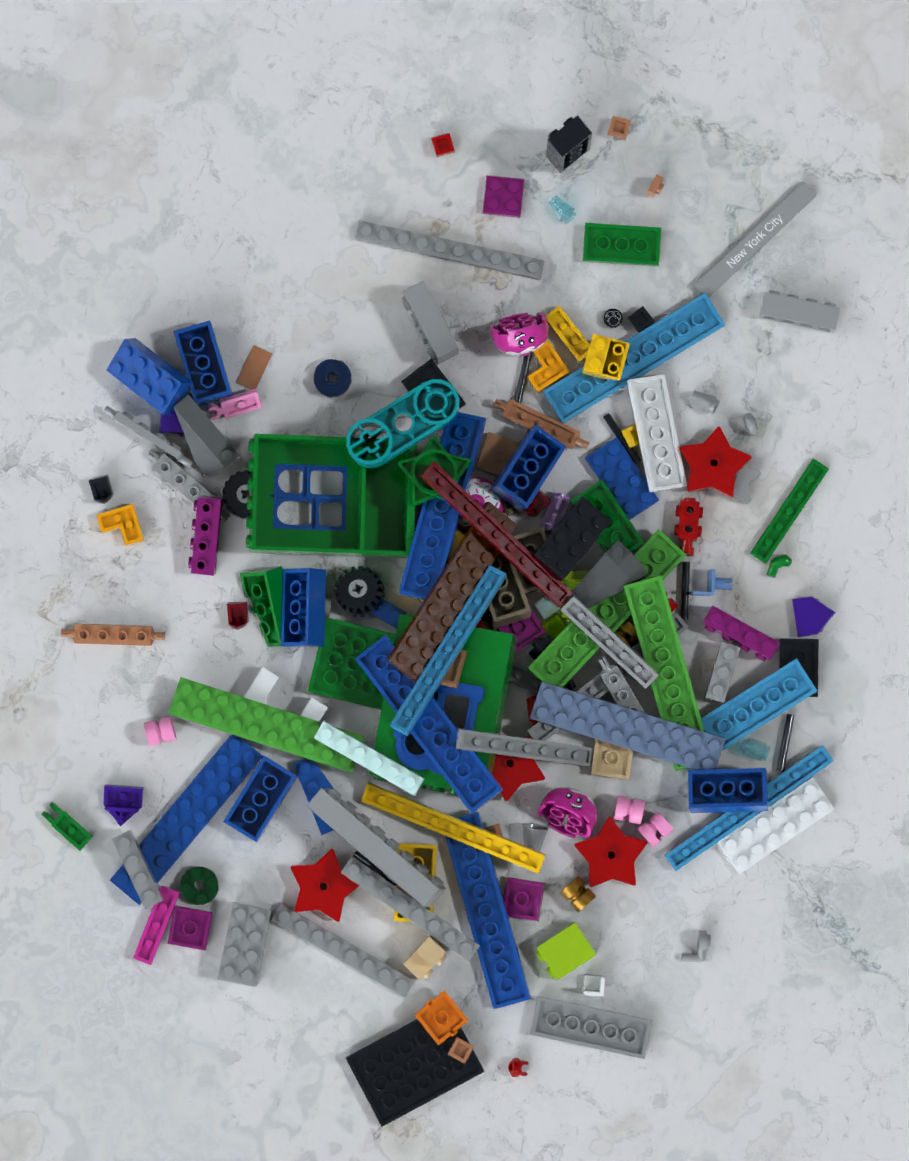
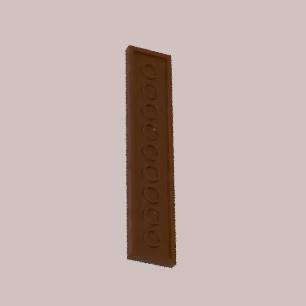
M485 502L483 508L512 534L517 524L491 502ZM472 525L387 658L389 663L415 683L489 565L492 566L500 553Z

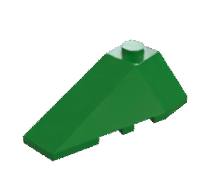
M282 566L266 567L240 573L246 598H250L253 604L251 609L253 614L257 613L260 620L259 627L268 647L281 646Z

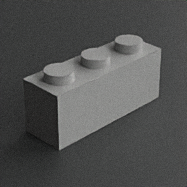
M725 642L720 643L705 693V699L721 704L725 702L741 647Z

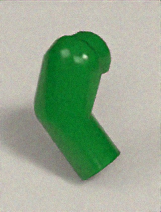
M785 554L773 558L766 575L775 578L778 568L783 566L789 567L792 559Z

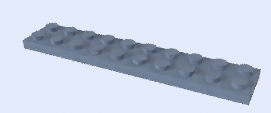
M544 681L540 683L530 714V719L695 770L716 769L726 738Z

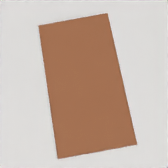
M253 345L236 383L251 390L257 388L272 353Z

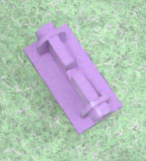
M553 492L550 499L551 503L547 507L540 528L543 527L548 531H552L565 516L571 498L563 493Z

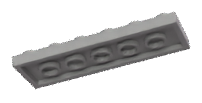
M538 996L530 1035L645 1059L652 1020Z

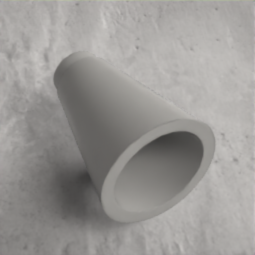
M524 823V846L540 852L548 827Z

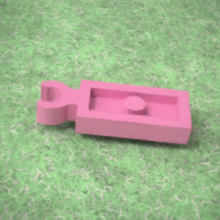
M256 388L222 398L219 405L215 403L208 405L209 411L216 410L215 413L210 414L212 420L218 419L223 414L226 419L262 408Z

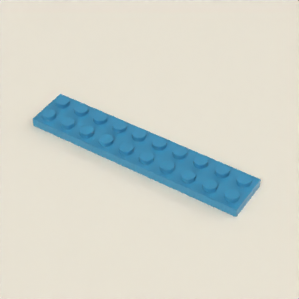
M704 293L625 341L630 343L620 381L582 374L583 366L545 389L543 393L561 423L564 424L627 386L629 379L642 377L723 328L725 323L707 294Z

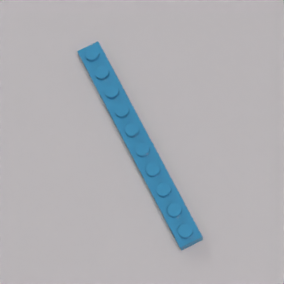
M489 565L390 724L391 728L406 736L409 735L507 577L506 573Z
M823 745L768 783V807L834 761ZM762 811L726 812L664 856L673 869L677 871Z

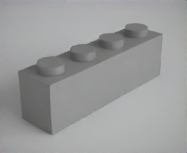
M769 290V293H764L759 314L760 318L830 333L835 332L840 311L836 304L825 302L824 305L810 298L801 300L798 299V296L792 294L782 296L780 292Z
M132 830L112 838L144 908L148 909L164 901L165 899Z

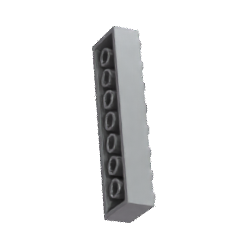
M321 788L307 807L423 907H432L446 890L443 886L444 882L437 876H431L428 873L429 869L425 865L416 863L414 861L415 857L408 851L404 852L398 848L400 844L397 841L384 836L385 831L370 824L371 820L365 814L357 813L355 811L356 807L351 802L342 800L340 798L342 795L334 788Z

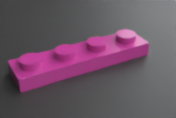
M163 885L160 891L165 900L153 906L133 956L134 959L152 965L180 892Z

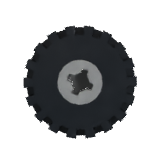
M244 470V472L238 471L235 475H231L230 479L225 482L222 490L224 505L230 513L241 519H246L250 515V510H247V498L251 496V491L245 492L247 491V481L251 477V472L248 470Z
M354 566L351 567L352 571L350 572L346 569L344 571L345 575L338 577L340 582L335 583L337 589H334L337 602L347 614L351 613L353 617H357V614L360 617H365V613L369 616L372 615L371 611L373 609L377 611L379 609L377 605H382V598H385L383 591L385 588L376 572H372L368 567L364 569L363 566H359V569H356Z

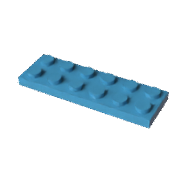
M796 658L702 717V724L706 732L726 738L723 751L817 692V689Z

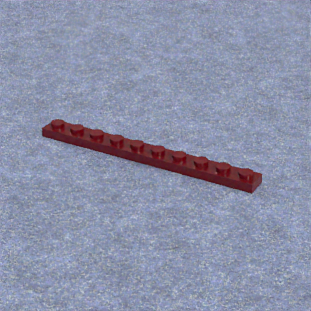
M435 461L431 462L420 477L557 607H561L572 592Z

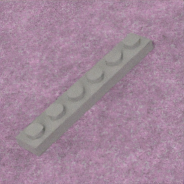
M575 595L563 606L561 611L645 689L659 676V673Z

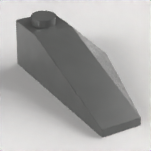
M189 394L173 406L193 460L206 476L225 468L239 456Z
M618 540L574 588L566 601L568 602L575 595L585 606L590 608L600 603V601L624 590L623 585L639 581L647 571L636 557Z

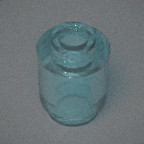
M748 737L747 740H743L740 750L743 751L742 755L757 761H766L770 747L764 742Z

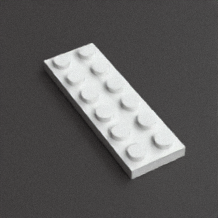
M665 374L629 379L627 384L649 492L686 487L687 482Z
M812 777L769 806L768 811L760 812L717 843L738 874H741L833 811L834 807Z

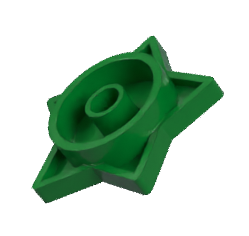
M432 436L421 454L399 461V467L412 481L413 506L434 498L444 500L420 477L431 462L435 461L458 483L460 477L471 464V459L448 454L438 439Z

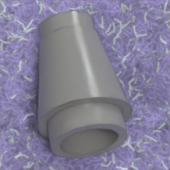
M694 390L690 397V401L707 414H713L719 405V400L715 396Z

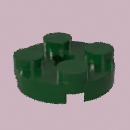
M194 867L186 871L180 882V891L184 899L193 905H204L211 902L219 891L216 874L206 867ZM199 880L204 882L203 886L205 887L203 891L200 889V892L195 890L196 886L194 885L196 881L199 883Z

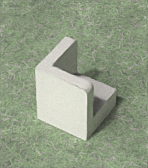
M585 975L583 994L604 996L605 976Z

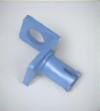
M710 569L707 572V592L692 591L689 592V595L713 596L715 595V589L732 590L733 584H730L733 583L732 578H716L715 569Z

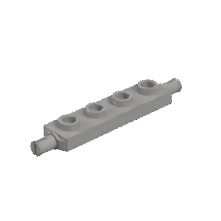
M108 406L105 407L103 413L112 417L113 420L116 419L178 460L177 462L184 464L188 468L191 467L193 461L180 452L182 448L173 442L169 445L164 441V436L158 432L155 434L148 431L150 427L141 421L137 424L133 421L134 417L124 411L122 414Z
M153 449L149 451L150 453H147V456L155 461L153 469L193 503L194 500H198L200 495L217 497L166 453L159 456ZM222 510L221 519L225 522L230 515Z
M602 656L603 661L599 658L598 661L603 668L599 674L617 704L645 713L616 664L610 665L605 656Z

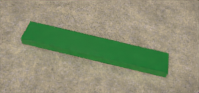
M814 458L812 459L750 552L752 556L764 564L768 562L829 468Z

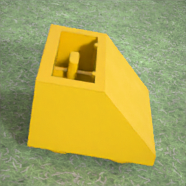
M593 334L582 374L620 381L630 343Z

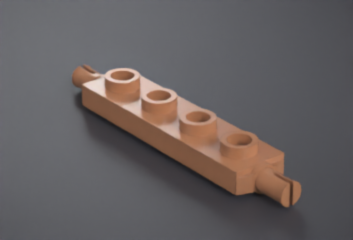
M498 399L495 400L493 406L503 410V418L527 429L538 425L567 448L573 449L578 445L587 450L590 442L580 438V431L512 399L507 404Z
M75 623L73 629H61V637H73L74 643L151 646L154 640H165V632H154L152 626Z

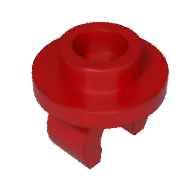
M513 1058L508 1065V1071L512 1077L526 1076L528 1073L522 1072V1066L529 1065V1063L519 1058Z

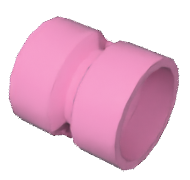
M171 716L161 718L158 723L155 720L144 723L150 747L161 744L162 740L165 742L177 740Z
M618 795L614 819L620 821L628 819L630 823L641 824L645 800L636 798L630 800L627 796Z
M656 812L650 818L649 823L645 822L637 829L653 848L662 841V836L667 837L674 831L659 812Z

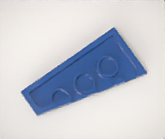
M305 758L293 763L308 803L321 788L333 789V786L315 761ZM312 811L321 835L334 831L333 828Z

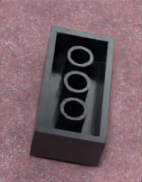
M578 115L575 118H568L563 123L564 127L559 131L555 129L548 135L546 157L559 173L563 172L590 150L592 132Z
M582 496L532 555L562 581L612 521Z

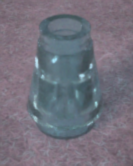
M554 196L549 201L560 222L567 224L576 216L575 209L558 196Z

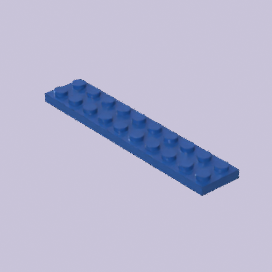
M458 412L456 418L444 427L440 443L448 454L471 459V464L458 480V484L467 492L485 428L486 418ZM434 498L424 502L422 505L398 592L400 595L424 600L448 563L460 514L444 500Z
M384 635L355 659L397 714L416 683L387 661L395 646L388 636ZM432 696L410 733L473 814L500 793L503 788L475 751L456 749L458 729Z
M233 734L229 736L139 844L157 884L263 758V755L241 737ZM123 864L110 881L140 905L142 903Z
M479 811L457 817L483 828ZM445 836L473 938L480 945L477 952L493 1009L532 999L491 854Z

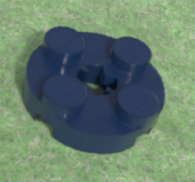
M327 359L316 367L314 384L322 395L333 398L342 396L348 391L352 383L351 372L344 362ZM328 375H337V382L329 383L327 381L329 379Z

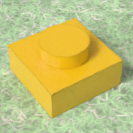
M636 423L621 431L630 448L639 444Z

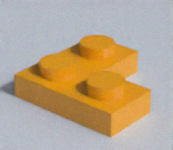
M549 340L539 349L533 351L542 367L527 376V379L535 391L539 393L569 373V370Z
M134 504L96 515L102 534L121 529L125 546L144 541Z

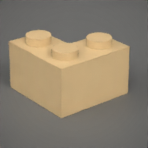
M429 935L403 965L419 980L422 978L426 980L433 972L431 968L435 964L439 966L447 958L444 955L447 951Z

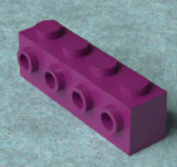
M200 495L198 500H194L193 511H197L196 519L192 520V530H195L194 538H191L190 549H193V555L189 557L188 568H191V573L211 576L216 574L223 498Z
M713 605L702 622L705 625L704 628L709 632H718L722 635V639L730 643L732 641L739 644L738 647H741L740 649L746 652L749 650L756 654L755 657L764 662L772 659L780 642Z

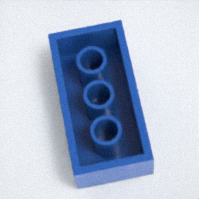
M211 321L173 331L186 376L192 381L190 390L194 402L198 406H202L232 396L233 393Z
M136 338L124 339L106 370L163 415L175 412L173 406L184 397L192 383L191 380Z
M538 425L532 426L523 436L491 486L490 491L519 512L527 509L566 446Z
M282 569L281 646L297 648L324 647L325 569Z
M263 756L223 822L258 842L298 776L268 757Z
M766 768L688 770L690 813L768 811Z

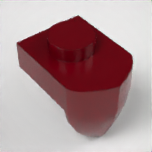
M539 489L529 507L524 510V513L528 516L536 517L551 503V500Z
M247 601L227 603L229 626L236 630L242 629L249 622Z

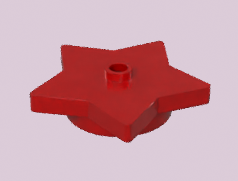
M720 426L713 431L704 443L680 447L682 455L691 468L687 487L688 492L713 488L732 498L735 475L752 459L751 455L730 447ZM711 461H717L718 465L715 467L711 466Z
M531 736L522 737V738L532 739ZM496 754L492 775L503 788L500 793L506 802L522 784L545 780V776L534 759ZM509 759L514 761L512 767H508L506 764Z
M608 817L596 837L574 844L576 849L589 863V887H594L611 879L635 886L634 861L648 842L625 836L614 820ZM610 851H613L615 853V857L613 859H610L608 857V853Z
M330 849L313 865L291 866V870L300 887L294 911L320 910L339 922L344 898L357 889L359 885L341 873L342 869L334 849ZM321 883L327 884L326 890L320 889Z

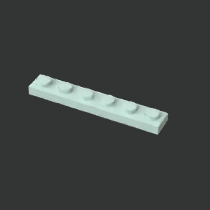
M326 721L322 722L314 737L414 796L425 779Z

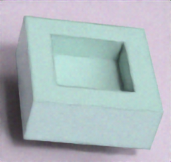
M546 596L534 603L544 620L561 610L560 607H557Z

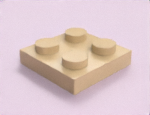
M595 739L591 775L629 780L633 750Z

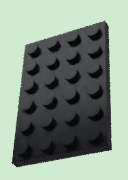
M416 1019L345 1057L381 1127L485 1072L474 1050L471 1051L465 1064L448 1055L457 1037L470 1044L462 1027L457 1030L458 1033L453 1037H448L438 1045L419 1020Z

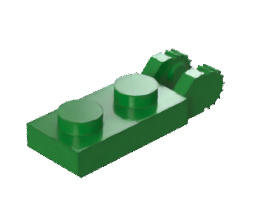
M51 802V809L60 816L54 820L48 812L44 811L41 815L52 824L53 828L81 851L93 838V835L66 811H63L55 803Z

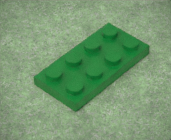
M585 223L583 262L659 266L661 228Z
M603 479L571 500V503L574 505L583 496L612 521L597 539L605 553L618 540L630 552L645 543Z

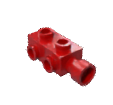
M684 498V500L680 501V505H676L675 517H679V524H675L674 536H678V540L682 541L679 548L690 557L694 556L695 548H693V541L697 542L698 537H701L702 526H698L699 518L703 517V507H700V502L696 501L695 498ZM688 507H691L693 509V513H687L686 509ZM690 526L692 532H686L685 527Z

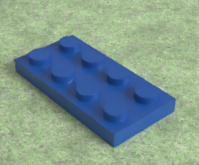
M617 437L585 457V460L599 481L601 479L604 480L630 520L659 501L654 492H649L646 479Z

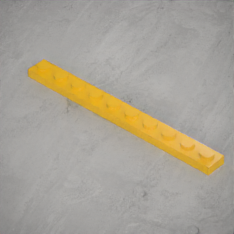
M370 782L367 783L361 799L362 802L536 873H540L546 854Z

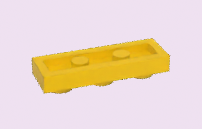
M560 306L556 307L546 315L547 323L580 363L587 357L590 344Z

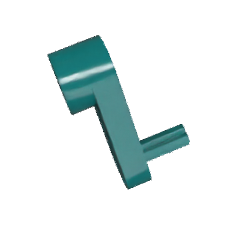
M431 379L420 384L368 418L357 421L349 429L346 436V446L350 456L357 464L365 468H376L386 464L445 427L456 418L459 411L460 399L456 389L449 382L442 379ZM407 416L412 420L410 429L400 431L396 428L395 424L399 417ZM367 426L378 427V429H376L372 433L370 430L364 431L363 428ZM360 430L362 432L359 435L360 440L352 445L355 434ZM382 434H387L374 442L376 446L374 449L370 450L369 446L354 454L355 451L366 445V438L370 437L373 441ZM389 442L386 452L380 456V447ZM370 454L371 457L377 456L378 459L369 461L362 458Z

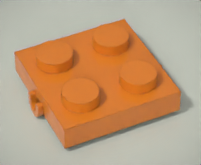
M445 990L433 1000L427 1001L426 1005L414 1014L438 1045L448 1037H453L458 1033L457 1030L469 1021Z

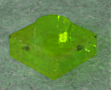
M557 612L541 623L552 639H555L567 627V624Z

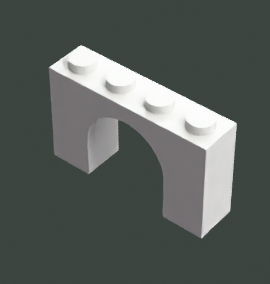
M262 667L244 698L267 705L268 697L280 677ZM311 698L300 716L321 722L329 708Z

